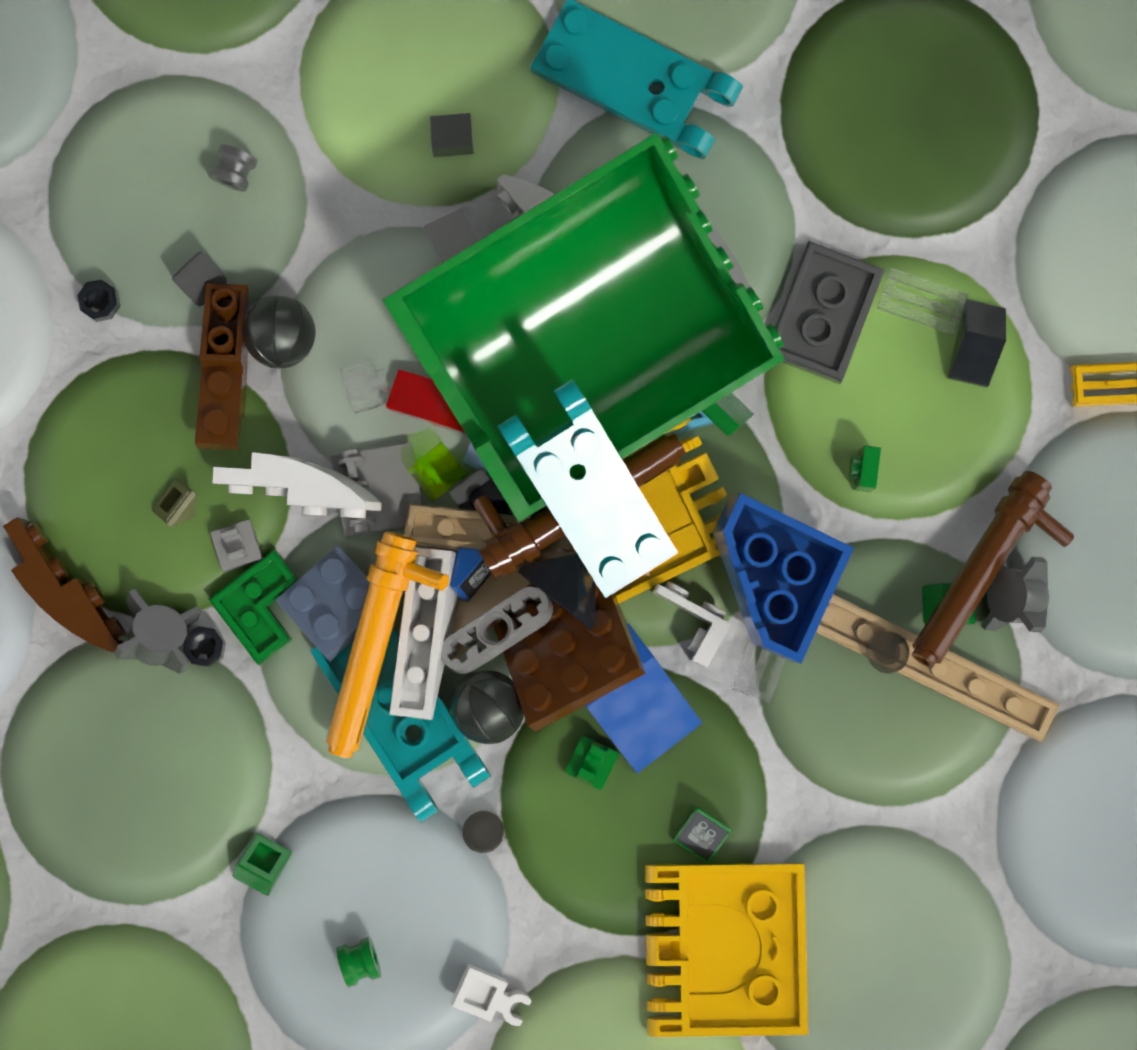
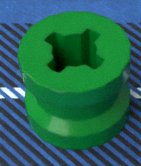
M370 936L362 938L359 944L351 947L346 944L336 947L339 967L348 988L357 985L360 979L368 977L374 980L381 977L378 956Z

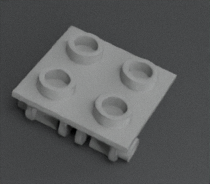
M412 442L364 451L350 449L342 451L341 455L331 456L333 470L349 477L382 502L381 511L366 510V518L341 517L344 537L405 527L409 503L423 505Z

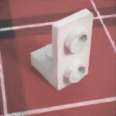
M669 581L665 587L657 584L652 592L653 594L709 624L707 630L699 627L688 647L689 650L694 652L690 661L702 668H708L731 623L723 620L726 612L705 601L701 607L687 600L690 594L688 591Z

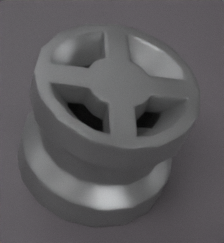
M224 144L219 145L217 150L219 159L217 164L210 168L208 177L228 188L245 192L249 185L247 180L249 171L255 169L258 160L238 148Z

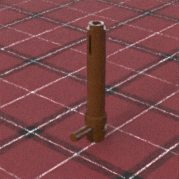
M674 433L668 436L663 434L628 455L622 461L638 488L680 463V457L686 454V451ZM481 496L473 503L493 537L485 541L486 546L478 550L495 579L503 574L506 577L517 571L515 566L525 560L527 563L541 556L540 551L565 535L548 507L523 523L516 521L507 527L488 496Z
M1024 471L1021 476L1015 477L1008 488L1009 495L1003 496L994 510L995 517L913 643L914 651L911 655L920 664L929 668H933L936 663L941 664L1024 532H1029L1035 524L1063 547L1069 545L1073 540L1074 534L1043 510L1050 500L1049 492L1052 489L1051 484L1044 477L1032 471Z

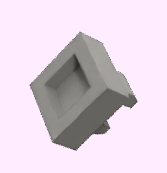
M250 519L210 532L223 572L258 562L263 558L258 538Z

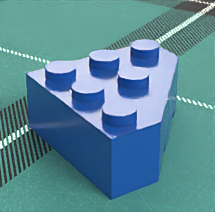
M742 493L730 494L713 530V535L751 642L783 659L801 664L854 547Z

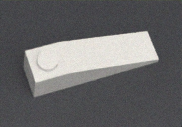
M415 547V550L418 551L415 564L448 575L449 583L445 590L440 591L410 580L408 590L405 591L389 715L432 720L444 668V662L441 658L442 646L445 639L451 635L459 596L450 586L456 553L453 551Z

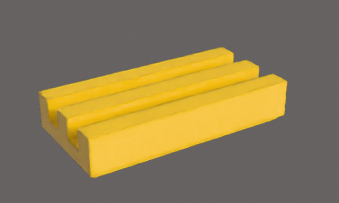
M1137 362L1083 364L1069 367L1070 375H1072V383H1070L1071 391H1073L1072 407L1137 404V394L1084 397L1083 392L1137 388V379L1083 382L1082 375L1137 372Z

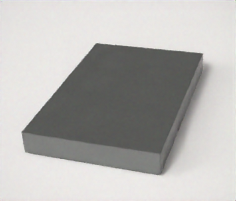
M808 241L775 326L784 343V346L779 348L785 359L783 363L841 384L885 270Z

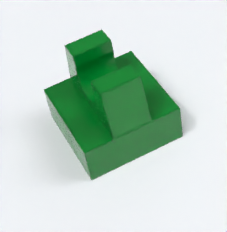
M582 735L564 773L602 791L620 753Z

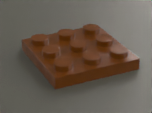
M596 582V625L591 631L552 601L553 614L549 622L503 652L528 726L535 732L646 674L615 593L605 598ZM533 600L528 603V609L524 613H529L533 617L539 613L537 606L541 602L536 603ZM513 612L509 613L508 615L516 622L517 627H521L522 623L517 618L524 613L519 616ZM501 620L494 626L499 641L506 636L508 630L507 623L504 620Z

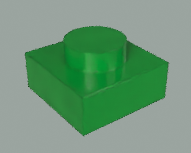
M864 445L858 451V455H852L849 466V479L855 480L854 491L870 493L876 489L881 447Z

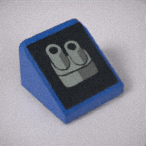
M459 548L456 553L450 586L462 601L469 602L492 574L480 556L479 549Z

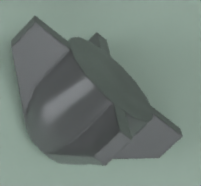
M1031 557L1023 569L1002 566L987 590V602L991 612L981 624L984 630L996 631L1008 623H1023L1029 632L1042 633L1046 627L1047 608L1050 598L1048 590V562L1044 557Z
M136 589L129 591L126 602L133 622L128 633V641L118 645L114 655L118 660H139L147 665H161L179 674L186 671L189 662L182 654L181 648L187 636V629L199 619L202 611L197 606L179 614L176 610L164 605L147 606Z

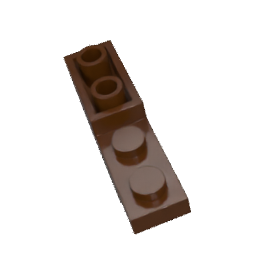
M206 283L199 355L202 369L195 432V445L197 449L239 450L241 418L245 416L248 350L243 340V324L249 312L248 285Z
M16 517L3 525L24 559V562L11 569V572L23 589L39 607L71 633L92 645L115 653L116 647L124 643L123 639L127 637V633L116 617L109 618L101 605L106 601L99 588L92 581L87 584L85 580L74 578L67 583L65 579L70 576L68 570L57 556L51 558L43 545L48 542L47 537L35 521L29 523L28 520Z

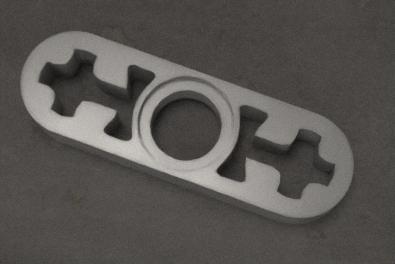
M525 587L447 637L443 642L441 652L444 664L460 674L473 672L547 624L553 614L551 599L536 587ZM529 599H533L536 603L541 602L537 606L539 613L534 617L529 613H524L528 609L526 602ZM512 610L517 616L524 613L517 618L522 623L521 627L518 628L516 622L507 614L509 611ZM498 619L506 621L508 626L506 636L500 641H490L487 637L489 624ZM475 633L478 639L487 646L485 650L482 651L477 645L473 646L477 643L472 637ZM460 644L466 648L473 646L466 652L468 659L465 662L457 658L453 659L458 654L456 647Z

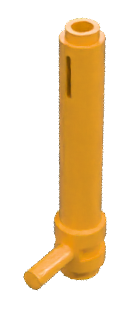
M384 531L382 540H378L374 553L378 556L375 565L372 564L369 568L367 580L370 582L326 739V743L329 744L328 752L333 755L351 758L353 752L359 750L402 592L408 590L410 580L440 591L445 590L448 586V575L415 564L418 551L415 550L417 540L411 537Z

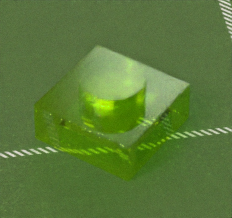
M442 442L407 469L432 502L467 474Z

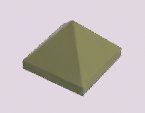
M176 479L155 505L153 512L166 524L173 527L195 517L197 494L182 481Z

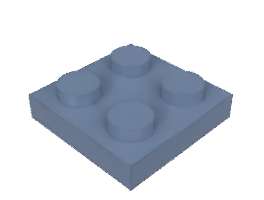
M337 545L275 601L329 661H332L354 641L370 582Z

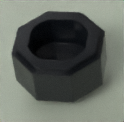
M102 279L86 282L77 295L80 311L96 322L112 319L121 307L118 291Z
M198 626L187 634L183 652L191 664L211 667L224 657L226 641L217 629Z

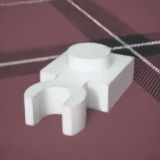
M467 964L451 1004L452 1007L490 1022L495 1012L498 1011L502 1013L504 1019L509 1024L521 1026V1017L510 1012V1008L516 1002H522L530 1006L531 999L522 990L505 992L508 984L506 978Z

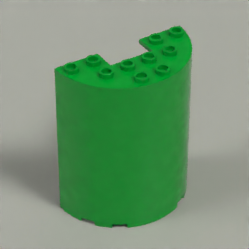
M658 133L652 134L382 299L428 376L430 375L471 441L475 452L519 522L547 504L502 435L498 425L516 414L534 444L564 426L571 419L555 395L554 390L573 379L622 460L785 360L779 350L780 347L784 346L779 333L771 323L766 326L758 313L763 309V305L757 294L751 287L746 289L742 283L734 282L729 273V270L734 268L729 256L721 246L717 248L709 238L708 234L713 229L695 199L700 197V193L688 174L682 176L673 161L679 157L666 135L660 138ZM574 464L569 470V475L573 478L581 477L585 472L584 465Z

